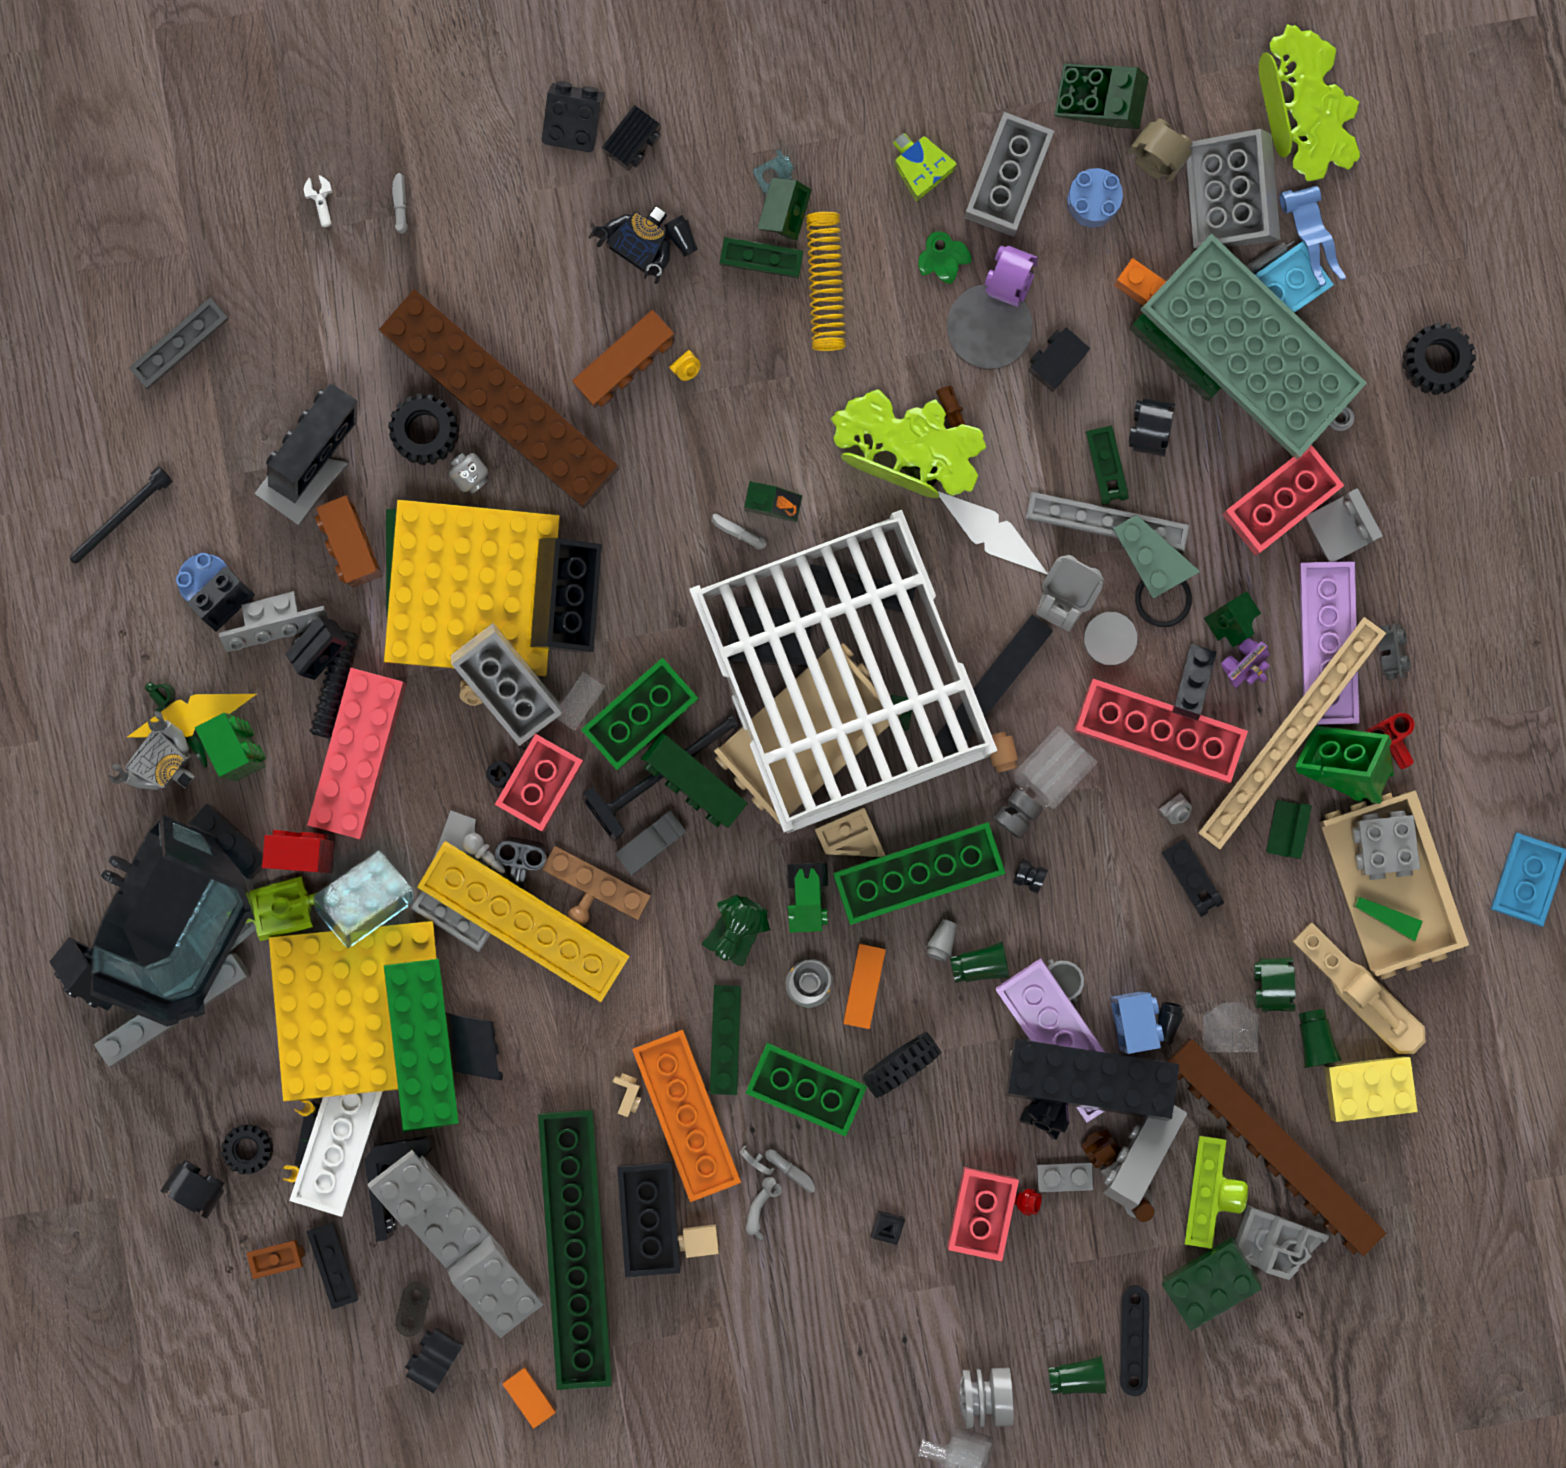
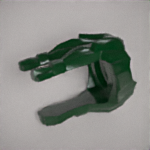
M737 894L717 902L722 916L702 945L710 951H716V956L724 961L730 959L737 966H744L757 934L771 931L767 910L748 897H740Z

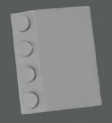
M1262 129L1192 141L1193 144L1190 147L1192 154L1187 160V174L1194 249H1197L1211 233L1225 247L1254 245L1281 240L1272 134Z

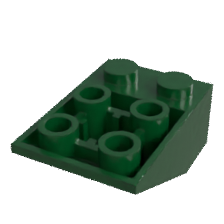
M1064 64L1054 116L1114 128L1139 129L1149 77L1138 67Z

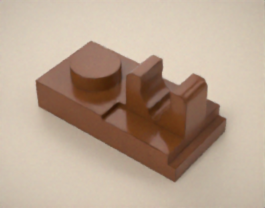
M297 1240L246 1253L253 1279L303 1267L302 1257L306 1256L303 1245L298 1246Z

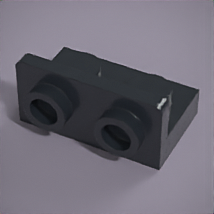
M225 566L188 601V605L208 626L217 632L255 594Z

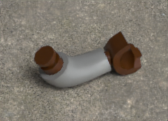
M1108 1130L1099 1133L1095 1131L1081 1145V1148L1094 1167L1100 1168L1105 1178L1111 1169L1116 1170L1120 1163L1116 1161V1158L1121 1149ZM1147 1188L1137 1207L1133 1210L1124 1207L1130 1217L1136 1218L1140 1222H1147L1154 1216V1201L1149 1188Z

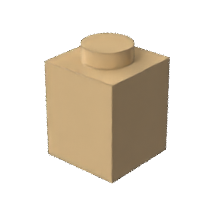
M716 1224L683 1228V1235H678L680 1252L685 1251L686 1258L719 1254Z

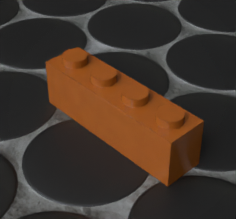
M651 310L572 380L573 385L594 409L599 405L604 407L613 399L612 393L619 387L622 390L634 380L632 376L639 369L642 372L652 365L654 362L652 358L657 353L661 352L664 354L674 345L672 342L675 338L674 333L654 310Z

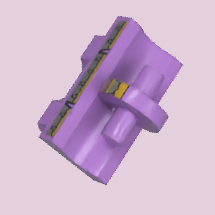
M1250 638L1246 639L1239 646V650L1246 656L1240 663L1232 656L1227 657L1221 663L1222 669L1227 674L1233 687L1237 688L1244 680L1250 685L1257 679L1262 683L1268 680L1264 672L1270 667L1265 661L1270 656V653L1267 650L1268 646L1262 641L1258 644Z

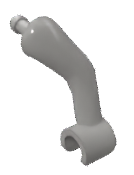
M766 1177L763 1180V1189L752 1202L748 1213L746 1232L748 1235L755 1234L758 1240H763L764 1238L763 1234L759 1232L761 1227L759 1221L760 1213L764 1203L770 1196L777 1197L782 1193L781 1186L776 1184V1180L773 1177Z

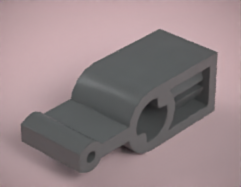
M669 811L615 853V856L633 876L687 831L673 813Z

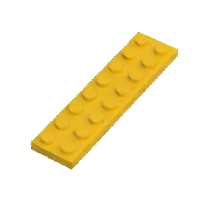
M447 841L442 844L417 886L420 890L602 1002L630 957Z

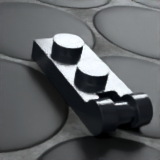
M1186 839L1161 852L1201 918L1208 914L1209 909L1214 906L1218 908L1224 904L1222 897L1215 889ZM1206 890L1209 897L1201 901L1198 894Z

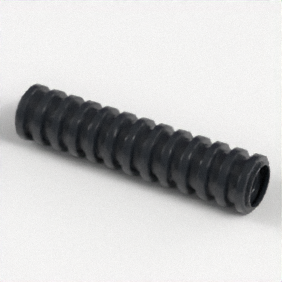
M344 630L341 632L345 634L349 642L327 666L329 669L324 673L326 680L323 679L322 681L324 688L321 687L320 689L322 695L318 696L320 703L316 704L318 710L314 712L316 718L311 723L314 726L313 729L310 728L309 730L313 735L328 739L332 737L331 732L332 729L334 730L333 724L337 719L338 705L341 704L340 698L343 697L342 690L345 689L346 685L344 683L348 679L346 675L347 672H350L348 667L349 664L353 663L351 656L355 655L353 649L357 648L355 641L359 640L357 634Z

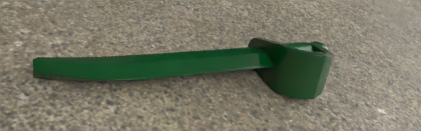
M148 682L145 685V690L150 693V697L159 707L155 711H163L175 699V690L169 684L164 683L155 686L152 682ZM162 687L166 690L168 695L167 699L159 691L158 688ZM194 733L192 736L185 737L203 767H207L206 754L199 739Z

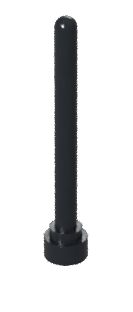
M159 466L150 473L152 476L148 479L150 482L70 556V561L74 564L79 563L157 489L159 491L162 488L166 489L173 483L170 476Z

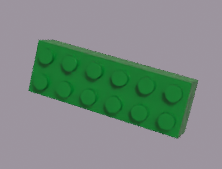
M989 822L835 872L833 877L849 925L1006 873Z
M439 959L384 965L403 1132L456 1126L459 1122Z

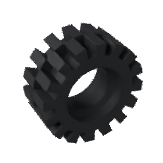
M252 1124L241 1125L232 1129L225 1136V1141L221 1146L223 1148L221 1155L225 1158L224 1163L226 1166L229 1165L231 1167L230 1170L233 1172L237 1171L239 1172L238 1174L242 1175L253 1174L264 1168L268 1161L271 1160V1152L273 1151V1146H271L272 1139L268 1137V1132L260 1129V1126ZM243 1139H251L257 1145V1154L251 1160L241 1158L237 1152V1146Z

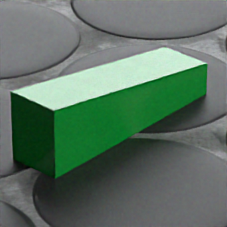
M1356 897L1353 904L1354 908L1409 940L1416 941L1423 922L1422 920L1367 899Z

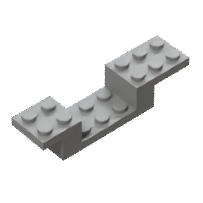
M411 1150L368 1183L372 1193L403 1227L408 1224L447 1269L452 1284L499 1338H502L544 1305L539 1296L509 1263L502 1246L424 1156L419 1158Z

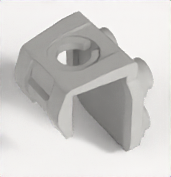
M1071 555L1057 558L1042 584L1044 592L1040 598L1036 615L1070 632L1081 614L1091 609L1104 585V578L1101 572L1096 568H1090L1077 561Z

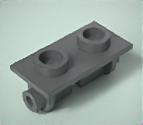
M1392 624L1393 630H1391L1390 625L1380 626L1379 628L1386 632V635L1379 643L1380 651L1390 650L1391 655L1381 656L1383 675H1386V680L1397 679V673H1399L1400 678H1408V672L1411 671L1409 656H1405L1404 645L1407 644L1405 629L1401 628V624Z

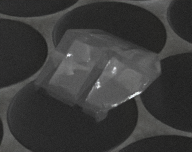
M1223 1002L1203 1015V1050L1205 1052L1231 1053L1258 1052V1015L1240 1002Z

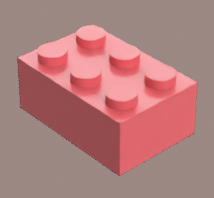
M535 734L495 805L538 830L545 832L583 766L584 761Z
M963 1167L947 1243L948 1250L997 1261L1003 1260L1019 1182L1017 1178Z

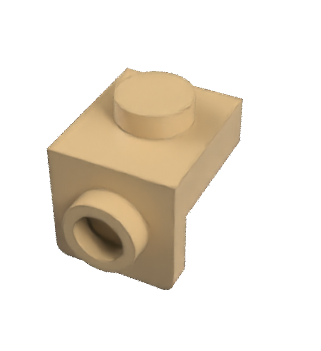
M624 1073L621 1074V1077L615 1076L612 1082L627 1087L618 1114L628 1117L630 1112L636 1113L641 1098L637 1097L641 1085L636 1084L637 1078Z

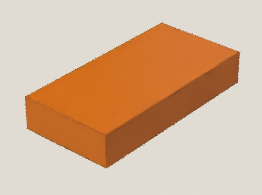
M526 1367L502 1383L533 1429L556 1413V1410Z

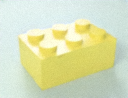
M1400 1056L1324 1066L1332 1121L1341 1122L1418 1112L1410 1057Z

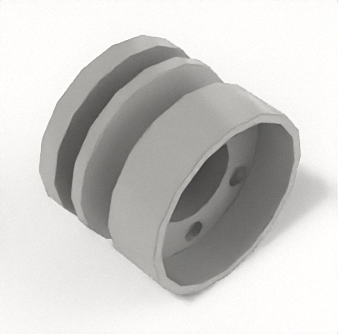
M991 1368L989 1381H984L981 1370L976 1369V1382H971L970 1370H962L959 1397L960 1410L965 1420L966 1428H973V1415H978L979 1426L984 1428L986 1415L990 1414L992 1415L995 1427L1013 1426V1394L1010 1368Z

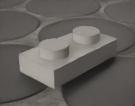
M1092 1163L1037 1164L1038 1192L1093 1190Z

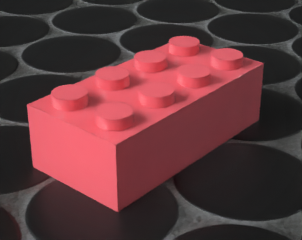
M1311 445L1300 458H1291L1222 515L1252 553L1257 556L1341 489L1344 484Z

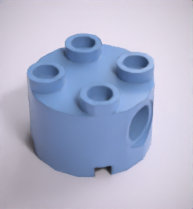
M1100 168L1080 172L1072 182L1067 196V208L1069 213L1076 219L1075 221L1080 225L1090 228L1102 227L1110 222L1118 213L1123 199L1119 178L1115 174Z

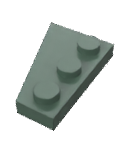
M1138 515L1113 528L1153 599L1200 572Z

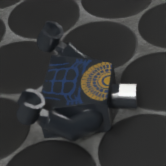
M655 206L647 218L638 212H634L632 215L625 214L610 220L603 226L594 227L588 237L591 239V237L596 236L600 239L596 245L597 247H601L607 239L606 246L608 249L645 273L644 279L649 275L655 276V284L659 283L661 274L670 261V242L667 240V232L660 228L667 214Z

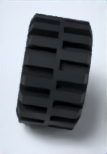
M1436 323L1431 327L1423 328L1406 345L1407 349L1403 352L1402 358H1405V362L1402 365L1403 369H1407L1408 372L1405 376L1408 380L1411 378L1414 381L1412 385L1415 388L1421 387V392L1426 394L1429 391L1432 392V395H1439L1442 392L1446 394L1456 389L1468 379V375L1474 369L1472 363L1476 360V354H1472V351L1475 349L1473 343L1469 344L1467 341L1470 337L1467 334L1463 336L1460 333L1462 329L1459 327L1453 329L1451 324L1445 323L1443 326H1440V323ZM1439 345L1449 351L1453 364L1448 373H1437L1429 368L1425 360V352L1429 346Z
M416 394L417 397L414 398L409 396L405 398L406 402L403 404L400 402L397 405L398 409L391 413L392 420L389 422L388 428L390 429L389 436L394 447L412 463L417 462L419 465L430 463L433 465L439 459L443 461L447 458L446 455L449 452H453L455 449L453 446L458 442L459 438L457 436L459 426L454 413L440 398L436 399L433 395L423 396V394ZM422 415L433 416L439 423L437 437L427 444L414 443L408 434L412 421Z

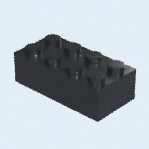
M331 383L325 390L321 389L317 393L313 401L315 404L310 410L306 409L298 419L299 425L294 431L289 430L282 440V447L278 452L274 450L266 461L268 486L293 503L297 502L357 423V400Z
M561 538L539 539L530 647L576 653L594 652L602 544Z
M673 1161L618 1165L625 1277L680 1273L681 1264Z

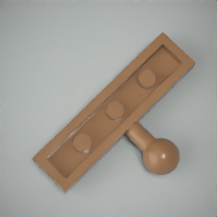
M554 846L542 869L547 874L585 893L579 905L573 907L568 913V918L581 926H585L589 921L588 910L594 898L638 921L651 897Z

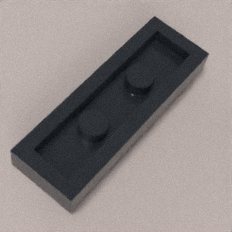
M1194 644L1190 645L1176 694L1173 713L1198 721L1217 652Z
M334 1222L306 1231L332 1310L358 1301L359 1297Z

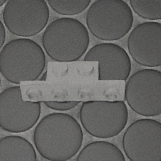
M293 591L243 604L242 611L245 626L220 632L219 637L226 652L237 651L245 647L265 644L272 640L303 633L309 628V623L319 615L326 618L329 617L324 606L299 612L297 598Z

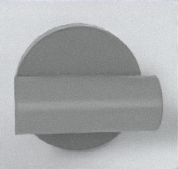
M1179 793L1162 806L1159 811L1171 824L1185 822L1189 818L1192 807L1185 797Z

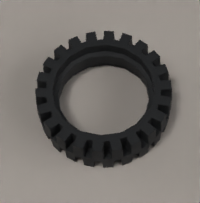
M924 1032L875 1064L874 1067L870 1068L862 1076V1079L875 1098H879L923 1070L941 1054V1051L930 1034Z

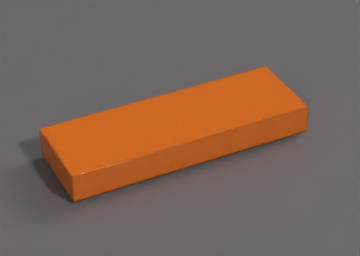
M859 944L843 1024L870 1029L886 949Z

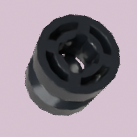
M1023 859L1012 883L1018 886L1027 885L1029 891L1038 894L1048 869L1041 866L1034 868L1030 861Z

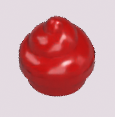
M1027 1188L1016 1195L1014 1204L1023 1215H1037L1041 1207L1042 1195L1036 1193L1035 1189Z

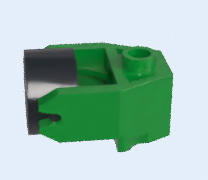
M827 863L787 864L788 888H795L796 904L788 905L789 933L823 931V925H828L827 909H822L821 887L829 886Z

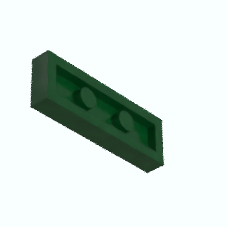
M724 237L719 264L799 279L803 250Z

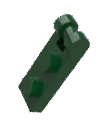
M1112 425L1086 431V440L1101 504H1110V501L1120 499V501L1129 499ZM1116 480L1117 488L1108 490L1107 482Z

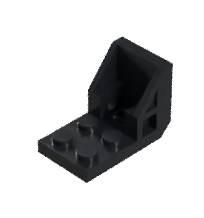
M434 1135L384 1142L374 1146L364 1159L368 1183L387 1169L386 1164L393 1165L411 1150L419 1158L422 1156L426 1157L435 1147ZM369 1189L376 1242L388 1240L394 1235V1230H397L396 1219Z

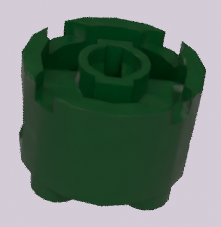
M1293 957L1278 959L1260 958L1259 962H1255L1254 981H1260V989H1256L1255 1006L1256 1008H1261L1262 1012H1295L1296 1004L1293 999H1296L1294 966H1288L1293 965Z

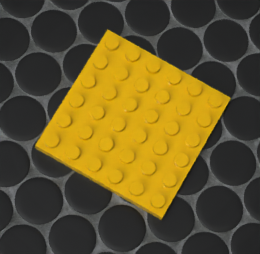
M397 500L383 662L455 669L451 664L450 655L494 623L537 676L546 677L549 649L530 647L539 539L558 538L560 515Z
M433 921L269 937L283 1102L398 1090L384 965L436 959Z

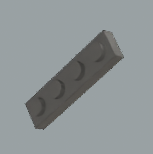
M209 298L131 365L129 369L147 389H150L226 323L229 318Z

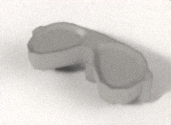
M744 1146L740 1150V1154L757 1170L770 1176L774 1168L769 1169L760 1164L759 1162L763 1156L759 1153L754 1159L745 1150L746 1146Z

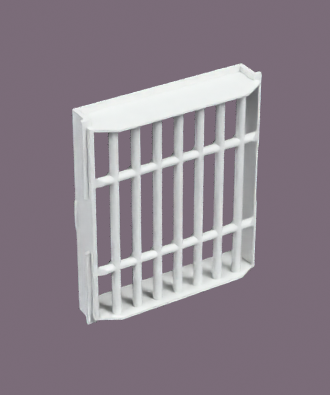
M902 510L892 513L890 519L701 589L700 585L689 589L722 676L727 677L733 693L732 700L743 728L748 731L751 739L750 748L784 833H791L977 762L997 752L965 667L962 663L957 662L933 601L936 594ZM893 529L896 532L913 575L904 580L900 576L884 536L885 532ZM874 537L892 583L880 589H876L858 543ZM845 547H849L866 590V594L851 599L833 553ZM821 556L824 557L841 601L840 604L829 608L825 607L808 561ZM797 565L816 613L802 618L799 615L782 572ZM770 575L774 578L790 619L789 623L776 628L757 580ZM746 584L765 632L752 637L748 634L732 593V589ZM916 586L955 681L945 686L906 591ZM719 594L723 597L739 638L738 642L725 647L722 646L705 602L706 599ZM894 594L897 595L934 689L918 695L881 599ZM868 604L872 605L908 697V700L895 705L892 703L856 612L857 608ZM844 613L848 618L883 707L882 710L869 715L830 618ZM820 623L858 718L845 724L841 722L805 630L806 627ZM793 632L796 634L832 726V729L818 734L780 641V637ZM767 642L771 645L807 737L792 744L754 647ZM740 652H744L781 746V748L764 754L727 657ZM957 692L961 696L980 744L972 748H968L948 697ZM936 700L939 701L958 749V753L944 758L923 708V705ZM913 710L933 760V762L918 767L897 716ZM884 720L889 722L908 771L895 777L891 775L872 726ZM860 729L864 733L882 779L881 782L868 787L847 737V734ZM833 739H837L857 790L842 797L821 744ZM807 749L812 750L831 801L816 806L796 757L797 753ZM783 758L787 761L806 810L790 818L769 767L770 763Z

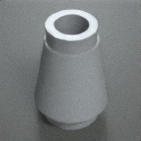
M942 919L941 924H939L926 945L928 948L926 954L936 960L946 962L947 958L952 955L957 925Z

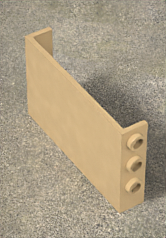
M842 643L841 648L867 714L882 710L883 707L874 684L869 678L870 674L867 667L863 663L857 665L851 658L854 653L845 643ZM829 648L817 661L841 722L845 724L858 718ZM807 668L796 678V682L818 734L832 729L810 670ZM786 687L774 700L792 744L807 737ZM764 707L751 720L764 754L781 748L766 707ZM888 720L872 725L876 737L890 726ZM742 727L721 747L714 751L718 755L715 759L724 770L729 768L735 774L733 779L742 790L747 788L754 796L751 798L753 803L761 811L766 809L777 823L780 824L750 748L751 739L748 731ZM860 729L847 734L853 753L856 756L868 745L864 733ZM837 739L821 744L833 776L846 765ZM807 749L797 753L796 757L810 793L813 795L825 783L812 750ZM783 758L770 763L769 767L787 813L790 816L803 802L787 761Z
M1416 790L1392 797L1391 793L1382 795V802L1380 804L1374 803L1367 806L1366 801L1352 805L1350 806L1351 812L1341 814L1340 810L1325 814L1326 820L1319 822L1372 976L1380 975L1381 980L1397 975L1395 971L1397 969L1405 967L1406 971L1413 970L1422 966L1421 961L1430 958L1432 962L1448 958V952L1469 945ZM1405 811L1406 816L1414 815L1420 869L1412 870V876L1396 877V872L1385 873V879L1369 880V875L1361 876V870L1357 871L1355 864V854H1359L1358 843L1354 844L1352 839V827H1355V822L1362 821V815L1378 814L1379 819L1389 818V812ZM1356 897L1367 899L1422 920L1423 922L1416 941L1409 940L1354 908L1353 904Z

